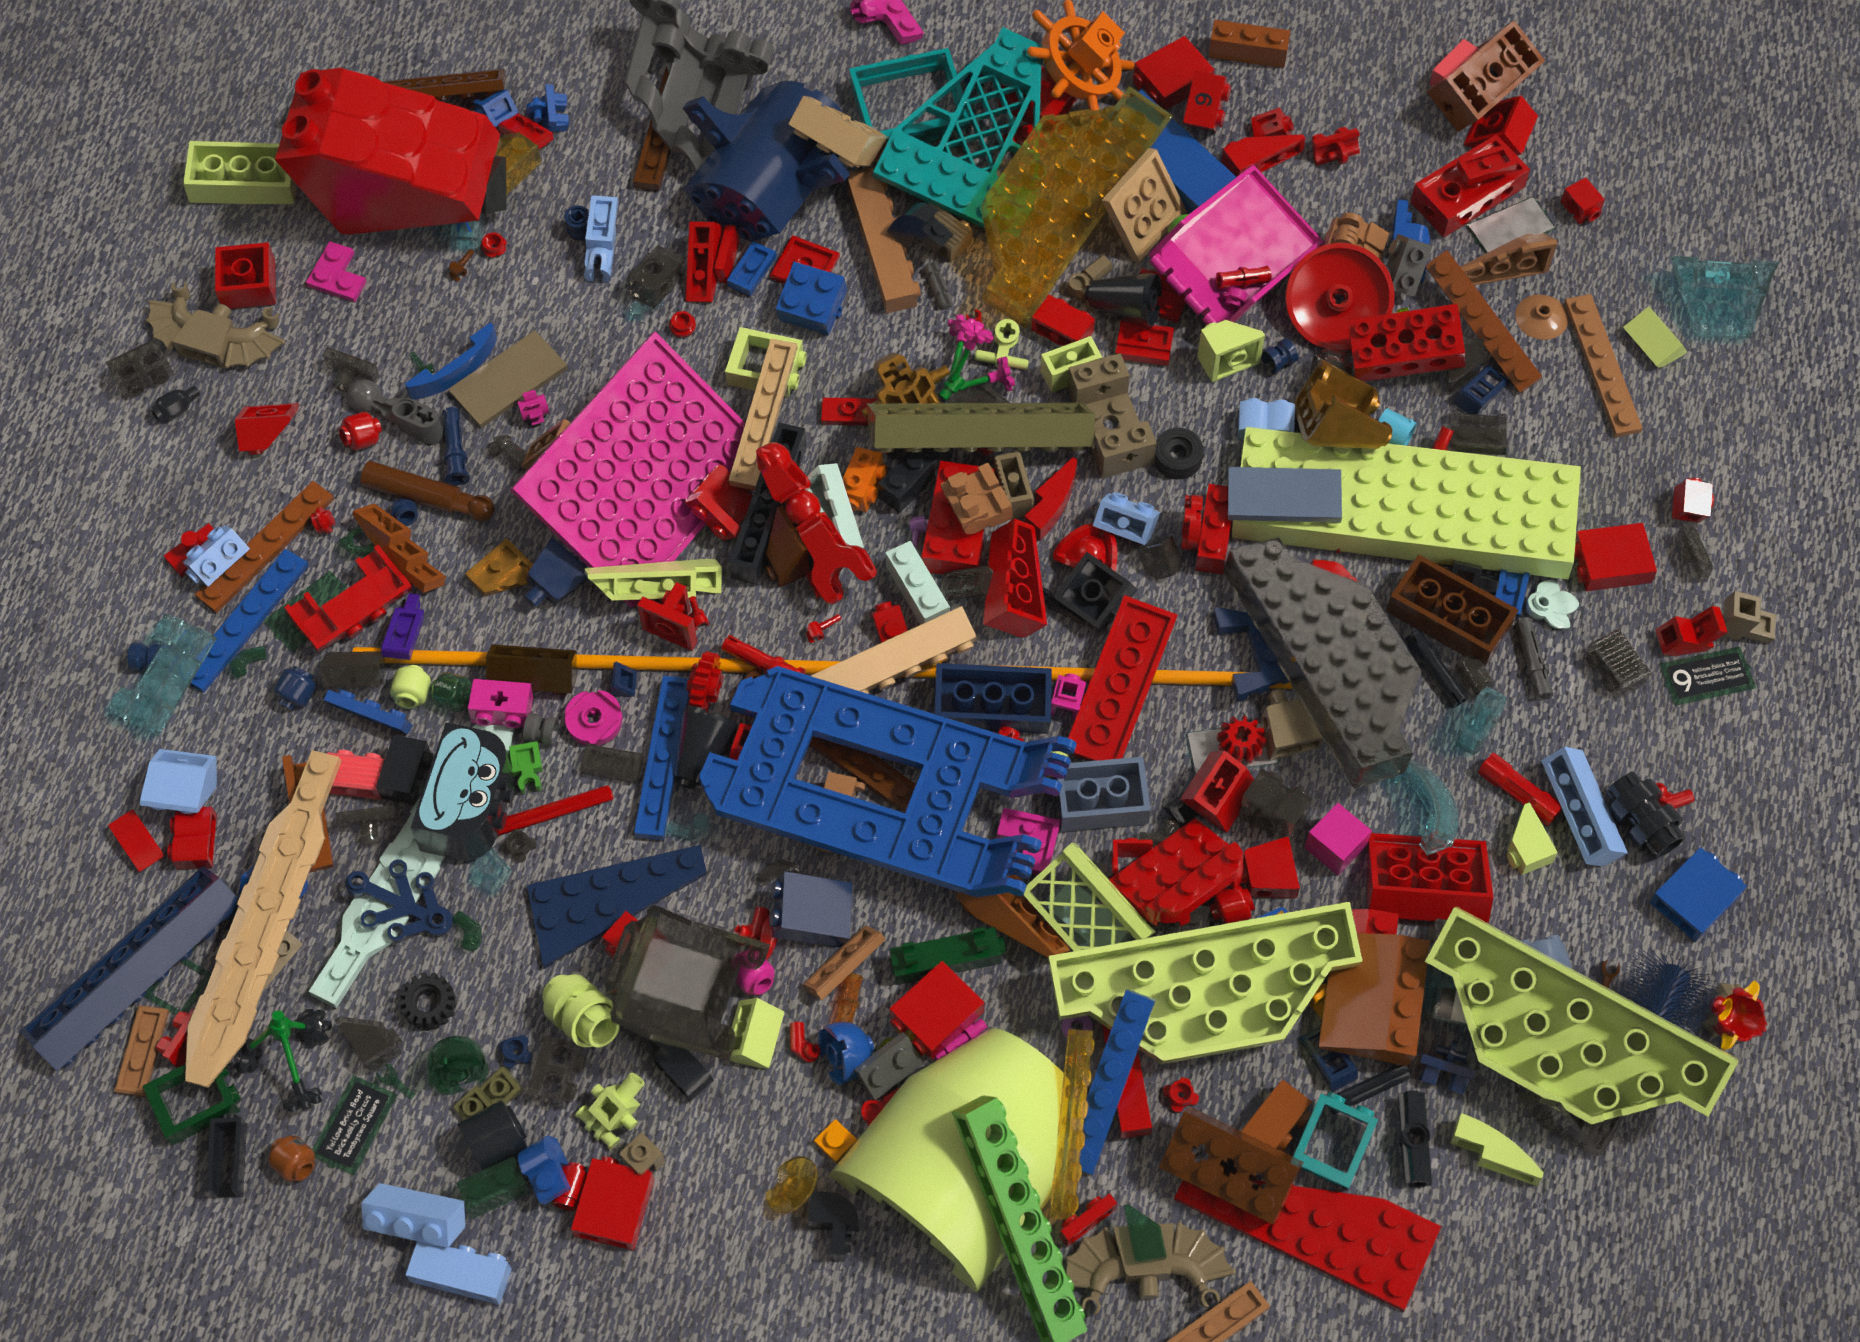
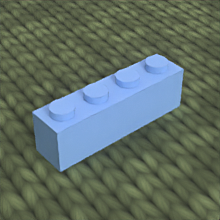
M1564 746L1541 760L1585 863L1605 866L1628 854L1583 750Z

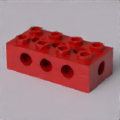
M1497 134L1415 183L1410 203L1443 238L1525 188L1530 168L1510 148L1509 150L1517 162L1515 171L1467 186L1457 168V161L1460 158L1504 145L1505 142Z
M1458 304L1348 320L1355 377L1363 382L1465 367V348Z

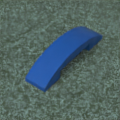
M490 322L470 336L469 339L472 347L434 375L427 369H424L406 382L405 387L410 399H422L448 390L479 368L491 353L497 341L494 325Z

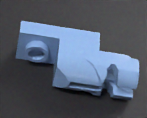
M591 195L585 238L587 249L584 277L587 281L594 282V264H598L599 257L602 258L600 269L603 274L602 282H609L611 280L616 240L618 197Z

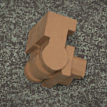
M1344 213L1341 218L1335 217L1332 219L1329 231L1326 232L1324 238V245L1332 243L1355 244L1369 250L1381 260V253L1384 252L1389 233L1373 222L1366 223L1358 214Z
M989 463L979 466L978 471L970 475L959 472L950 476L948 481L941 483V489L966 534H974L987 526L994 527L1013 519L1012 505L1002 487L999 486V481Z

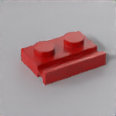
M1121 320L1115 355L1121 353L1123 360L1168 366L1174 328L1159 325L1144 327L1130 321Z

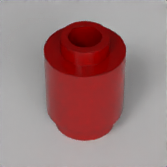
M568 1162L567 1166L561 1167L571 1189L552 1200V1205L563 1210L575 1211L579 1204L588 1173L585 1172V1166Z

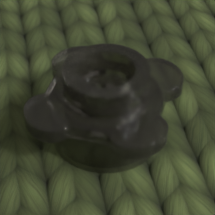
M515 829L508 835L506 842L502 843L501 849L503 853L512 855L516 862H523L526 860L528 852L536 848L537 843L534 838H529L521 829ZM517 844L522 845L520 848L516 847Z

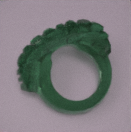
M360 526L352 529L347 534V537L339 539V546L343 547L350 554L365 557L374 551L375 545L373 543L366 547L354 545V536L364 532Z

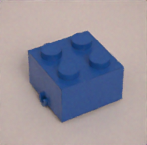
M794 262L776 306L779 321L829 335L836 318H840L842 314L841 305L847 292L844 276Z

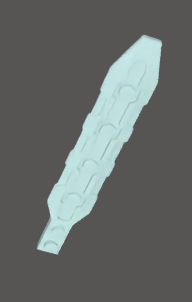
M476 724L472 727L497 735L504 743L509 758V746L512 744L515 729L504 725L492 724L490 726ZM420 797L410 811L411 816L394 842L389 843L379 859L380 864L369 879V882L400 896L395 879L390 876L389 865L394 860H403L407 865L406 876L415 903L423 893L416 887V877L422 872H428L435 878L440 871V864L445 856L421 852L418 848L411 830V824ZM395 866L393 868L395 873H401L404 870L402 866ZM423 878L419 883L422 886H427L430 884V880ZM367 894L362 897H354L343 914L341 942L309 990L310 995L337 1008L368 958L393 943L388 938L389 926L393 923L405 925L410 917L406 916L380 924L374 930H366L361 925V915L365 911L373 910L380 912L392 908V906ZM368 916L365 918L364 922L367 924H373L376 919L372 916ZM394 929L391 932L392 936L397 937L401 930Z

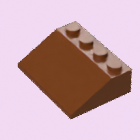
M1357 933L1363 962L1357 967L1330 971L1328 973L1318 1048L1408 1066L1417 1053L1427 962L1425 960L1428 957L1430 941L1396 934Z

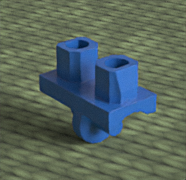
M545 84V95L541 99L534 97L532 102L526 105V114L537 123L542 121V126L551 132L567 131L569 115L556 113V111L565 112L567 96L566 94L554 93L553 85Z

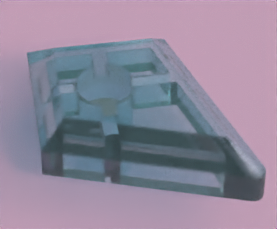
M491 848L486 854L476 859L470 880L472 883L497 895L512 873V870L496 851Z

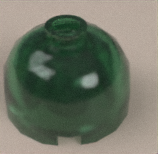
M455 1035L438 1041L431 1047L426 1058V1075L431 1088L432 1086L436 1087L438 1093L445 1095L466 1091L460 1086L479 1080V1084H481L489 1073L488 1062L483 1049L475 1040L467 1036ZM468 1078L464 1084H459V1082L465 1081Z

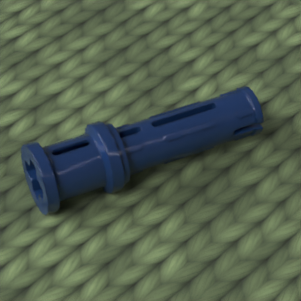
M448 407L442 411L446 452L443 455V462L447 468L445 482L453 486L465 485L469 482L470 475L466 471L468 456L462 447L460 412L455 407Z

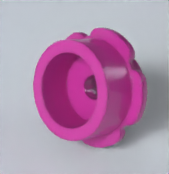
M1228 287L1226 293L1222 295L1226 301L1225 305L1233 309H1240L1241 306L1248 302L1246 300L1248 293L1236 287Z

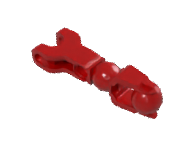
M770 442L756 450L757 468L762 473L773 499L780 502V504L786 503L785 511L787 517L793 523L799 525L796 527V530L799 532L803 543L814 560L812 582L827 603L836 604L842 599L844 594L839 581L840 572L844 567L849 568L862 581L873 579L877 573L876 568L866 550L857 545L847 544L826 512H820L821 505L819 499L808 491L811 482L791 459L789 450L777 442Z

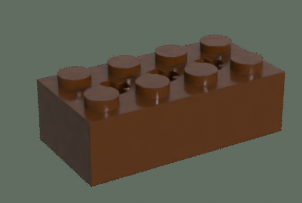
M1418 554L1391 594L1386 612L1416 629H1421L1428 636L1486 667L1512 627L1518 609Z
M1189 1107L1183 1112L1159 1168L1274 1224L1279 1219L1304 1162L1193 1107ZM1201 1145L1206 1146L1205 1152L1209 1154V1156H1200V1151L1197 1150V1148H1199ZM1230 1159H1233V1166L1237 1168V1170L1234 1169L1233 1171H1230L1228 1169V1165L1225 1162H1227ZM1258 1173L1263 1174L1262 1180L1266 1182V1184H1257L1256 1179L1253 1177V1175L1256 1176Z

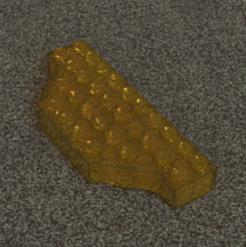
M1130 86L1115 106L1090 111V109L1072 111L1065 115H1043L986 194L981 205V213L995 273L981 299L1023 328H1026L1032 320V316L1051 293L1107 213L1102 199L1147 149L1155 145L1173 115Z

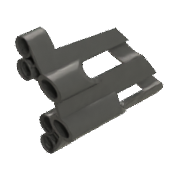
M629 0L630 4L642 15L624 83L635 102H641L649 111L653 121L651 126L675 156L677 152H681L686 156L695 174L715 148L706 138H704L701 145L695 134L686 127L689 116L682 108L688 101L704 96L717 109L729 114H736L748 75H761L768 71L774 53V46L763 39L751 42L745 33L737 30L730 31L727 37L721 34H712L707 38L691 28L689 17L679 9L681 0ZM655 49L662 56L669 72L662 96L651 80L646 77Z

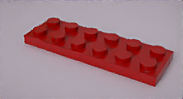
M1124 595L1068 736L1069 739L1077 743L1076 749L1071 755L1087 761L1122 759L1124 757L1178 614Z

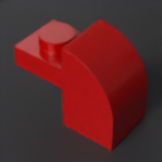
M1716 606L1709 607L1692 619L1675 616L1655 629L1662 653L1670 656L1705 652L1714 647L1713 641L1728 633L1720 607Z

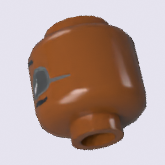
M290 1135L285 1138H279L272 1144L268 1164L285 1181H302L312 1173L315 1167V1153L300 1137Z

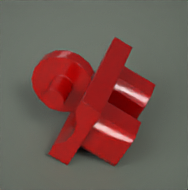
M1345 126L1338 128L1333 135L1325 136L1322 133L1313 135V160L1316 166L1335 160L1340 165L1346 164L1349 156L1360 154L1358 143L1359 130L1357 128L1349 130Z
M194 1009L190 1013L179 1011L173 1019L172 1026L178 1030L174 1038L164 1036L156 1045V1049L176 1068L186 1064L188 1025Z

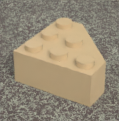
M803 96L789 122V125L795 128L794 133L805 140H808L809 137L817 141L816 146L827 153L832 152L840 155L838 159L850 167L854 165L858 168L860 166L868 168V166L875 167L889 141V137L863 122L852 121L850 116L834 108L832 109L826 105L822 107V103L812 97Z

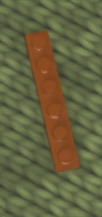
M1445 250L1427 263L1425 268L1451 303L1458 304L1460 315L1517 391L1522 393L1540 381L1542 375L1449 251Z
M312 481L246 544L250 549L212 584L209 586L204 585L195 593L196 598L217 614L312 522L311 514L316 512V508L323 507L325 509L334 500L333 495L315 481Z

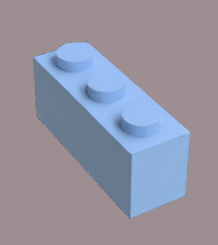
M379 1183L361 1203L364 1230L448 1248L465 1228L463 1200Z
M417 1241L406 1277L412 1283L500 1305L512 1268L505 1261L506 1258L499 1254L488 1253L487 1256L475 1254V1249L464 1245H458L456 1249Z

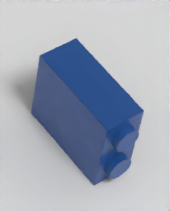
M1700 847L1661 886L1649 903L1696 943L1737 901L1747 888V885L1743 883L1738 874L1726 869L1713 853L1706 852Z

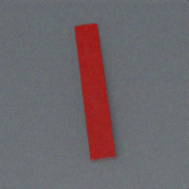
M1101 1024L1104 1045L1106 1046L1111 1030ZM1138 1052L1116 1110L1121 1139L1147 1136L1152 1133V1123Z

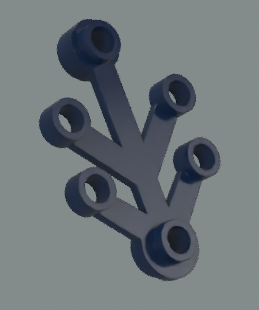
M394 860L389 865L390 876L395 879L400 896L369 882L368 876L361 871L350 873L345 880L346 890L349 895L362 897L367 894L392 906V908L380 912L373 910L365 911L361 915V925L364 929L374 930L380 924L409 915L420 919L405 926L401 923L391 924L388 928V938L394 943H400L406 937L425 931L434 936H441L446 934L452 927V914L448 909L439 906L433 889L434 878L428 872H422L416 877V887L419 891L423 892L427 909L415 903L406 876L407 865L403 860ZM395 866H402L404 870L401 873H395L393 868ZM355 878H360L363 880V883L360 886H354L352 881ZM427 878L430 880V884L422 886L419 881ZM372 916L376 920L373 924H367L364 922L365 918ZM435 916H440L443 918V922L435 924L432 922V919ZM394 929H400L403 933L399 937H394L391 932Z

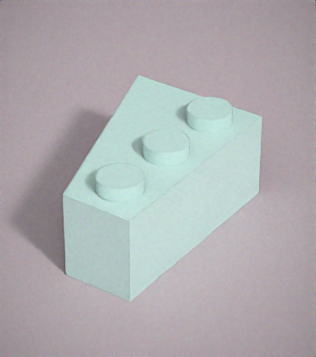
M838 464L818 465L807 476L811 482L808 491L819 499L821 505L820 512H826L843 540L849 545H857L864 548Z

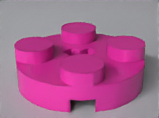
M597 690V692L588 693L584 691L574 696L566 706L565 723L567 731L576 742L582 745L599 747L614 739L621 729L623 717L619 702L608 692ZM597 713L600 714L598 722L589 723V718L587 717L589 714L593 716Z

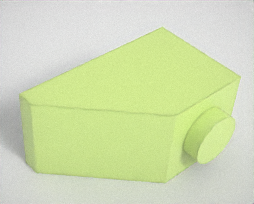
M1530 802L1524 805L1507 852L1509 864L1513 869L1518 868L1521 875L1553 863L1558 853Z

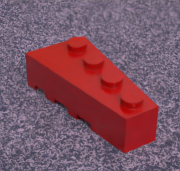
M1013 519L991 532L983 625L1018 637H1027L1047 626V617L1035 526Z

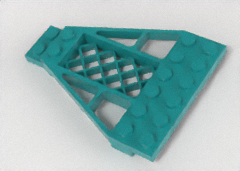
M1002 27L995 43L894 128L873 171L872 177L1016 243L1038 196L1041 66L1044 61L1041 58L1029 57L1027 49L1029 47L1042 48V45ZM972 73L973 76L955 112L951 113L934 105ZM992 81L996 91L984 94L980 84ZM999 82L1008 87L1001 89ZM975 86L979 96L969 99ZM1015 92L1019 102L1008 105L1004 95ZM999 97L1002 107L991 110L987 100ZM1030 101L1033 102L1032 150L1013 141V137ZM982 102L985 113L974 116L970 105ZM965 107L968 118L959 120L960 115ZM1021 108L1014 121L1011 111ZM925 112L939 117L949 124L937 147L905 134L903 131ZM1005 113L1009 123L998 127L994 116ZM988 118L992 129L981 132L977 121ZM972 124L975 134L964 137L960 127ZM955 129L958 139L948 142ZM1010 130L1004 143L1001 132ZM995 134L999 145L987 148L984 138ZM978 140L982 150L970 153L967 143ZM961 145L965 156L957 158L951 154L949 148ZM1000 151L994 164L990 154ZM1012 151L1032 161L1031 191L998 177L997 171L1006 152ZM985 156L989 167L982 169L976 167L973 159Z

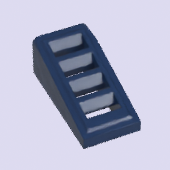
M1488 365L1460 390L1454 405L1473 418H1476L1509 383V380ZM1489 374L1500 383L1493 386L1484 378ZM1479 383L1482 384L1483 386H1485L1486 388H1488V389L1491 390V391H1490V392L1486 391L1484 388H1482V387H1481L1480 385H1478V384H1479ZM1472 391H1475L1476 393H1478L1479 395H1481L1483 398L1481 399L1480 397H1478L1477 395H1475Z
M1320 1026L1299 1037L1329 1089L1331 1092H1334L1358 1080V1070L1347 1054L1332 1051L1320 1057L1319 1053L1325 1050L1319 1049L1318 1046L1314 1048L1310 1042L1319 1037ZM1339 1058L1340 1062L1329 1068L1327 1067V1063Z

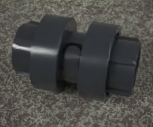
M1630 772L1619 778L1607 789L1606 793L1613 802L1609 807L1610 813L1619 825H1625L1628 822L1633 828L1628 836L1639 851L1648 848L1656 858H1660L1674 850L1685 840V835L1678 827L1682 823L1683 818L1672 804L1663 807L1658 801L1662 798L1663 793L1652 779L1642 781L1635 772Z

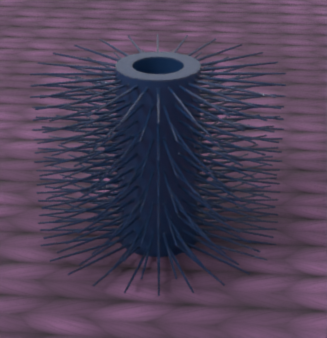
M1672 957V964L1664 963L1661 960L1662 965L1656 958L1654 959L1655 962L1651 961L1654 965L1648 961L1645 962L1647 964L1645 967L1649 970L1636 965L1635 967L1639 969L1633 971L1635 977L1632 976L1633 979H1628L1630 980L1628 981V986H1624L1628 989L1622 991L1624 992L1622 995L1633 999L1632 1002L1639 1004L1641 1007L1673 1024L1679 1025L1678 1027L1689 1033L1695 1032L1693 1030L1696 1028L1687 1025L1697 1026L1692 1023L1698 1021L1699 1017L1697 1015L1700 1016L1698 1013L1702 1012L1700 1011L1702 1010V1005L1706 1006L1702 1002L1708 1000L1706 999L1708 996L1702 994L1709 995L1710 993L1707 992L1711 990L1704 992V990L1697 988L1702 987L1700 985L1708 984H1704L1707 982H1698L1691 979H1699L1698 977L1702 976L1691 977V975L1711 974H1689L1693 970L1686 971L1685 967L1679 966V962L1678 965L1673 964ZM1631 989L1632 991H1635L1637 994H1634L1633 992L1631 993L1628 990ZM1627 991V993H1631V994L1634 995L1635 997H1633V996L1631 997V996L1627 995L1625 992Z

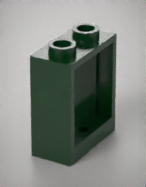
M186 1064L143 1085L162 1132L172 1146L209 1128L211 1118H220L222 1114H236L240 1112L237 1102L242 1099L235 1085L229 1086L225 1079L226 1076L230 1075L227 1066L215 1079L224 1101L176 1124L162 1092L185 1081Z

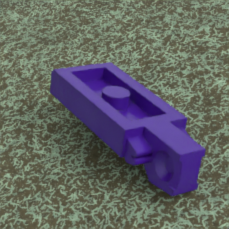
M409 593L405 606L395 608L381 648L382 657L411 660L424 621V610L420 609L419 594Z

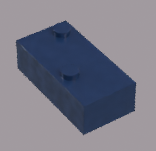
M937 663L935 671L934 714L991 732H998L1001 727H1011L1019 733H1048L1051 724L1052 668Z

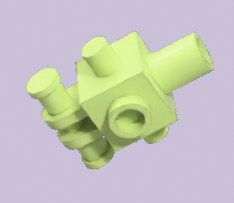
M630 1073L621 1085L616 1084L604 1089L600 1084H597L591 1090V1094L596 1098V1101L590 1108L587 1105L582 1106L575 1116L586 1124L584 1128L588 1132L591 1130L595 1132L593 1137L597 1141L601 1139L607 1145V1148L612 1150L621 1139L616 1137L611 1130L621 1128L624 1125L630 1131L638 1123L632 1117V1114L640 1106L634 1097L645 1083L637 1074Z

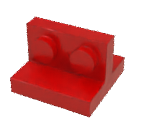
M676 582L671 591H666L662 604L642 596L637 605L642 630L693 651L698 641L694 619L688 616L691 610L686 586Z

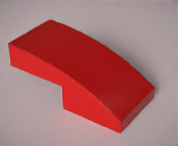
M133 809L108 824V827L139 872L165 857Z

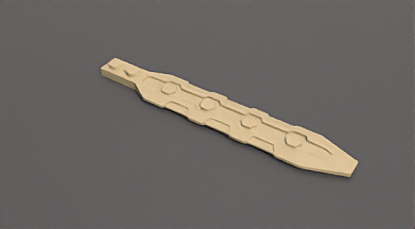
M312 750L291 803L268 825L259 848V857L248 884L243 887L237 902L239 907L226 939L221 942L215 957L217 962L204 994L199 997L188 1025L185 1081L188 1083L209 1088L246 1042L257 1014L256 1007L268 976L273 973L279 958L278 950L290 920H293L305 881L311 866H314L325 840L321 813L342 762L338 756Z

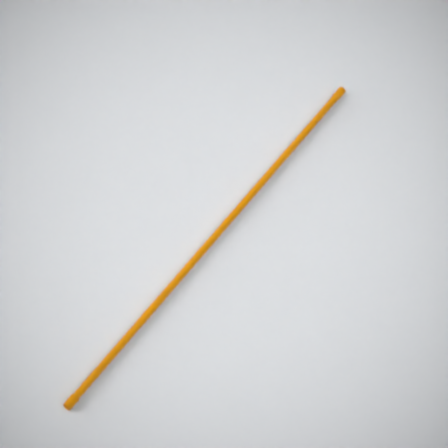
M354 647L352 661L353 664L376 665L392 663L486 666V655L488 652L414 650L411 660L382 657L381 648ZM577 654V668L613 669V664L617 661L633 670L692 671L693 664H698L701 658ZM720 658L719 661L721 662L719 669L722 672L750 673L755 668L737 658ZM785 660L786 663L796 668H804L806 670L805 675H813L841 662ZM926 664L920 667L922 670L920 673L912 676L917 678H935L936 665ZM1011 666L1052 668L1051 681H1057L1058 675L1064 676L1070 673L1078 675L1081 681L1090 682L1095 668ZM1157 670L1152 684L1232 686L1233 674L1249 672ZM1293 681L1284 685L1278 683L1269 688L1292 689Z

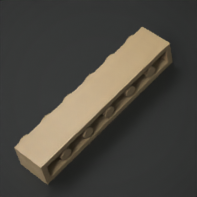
M961 606L811 676L869 694L868 691L878 686L880 690L894 685L896 683L894 679L904 674L906 678L920 673L922 671L920 667L930 662L932 666H935L937 663L946 661L948 659L946 655L956 650L958 654L972 649L974 647L972 643L977 641V637Z

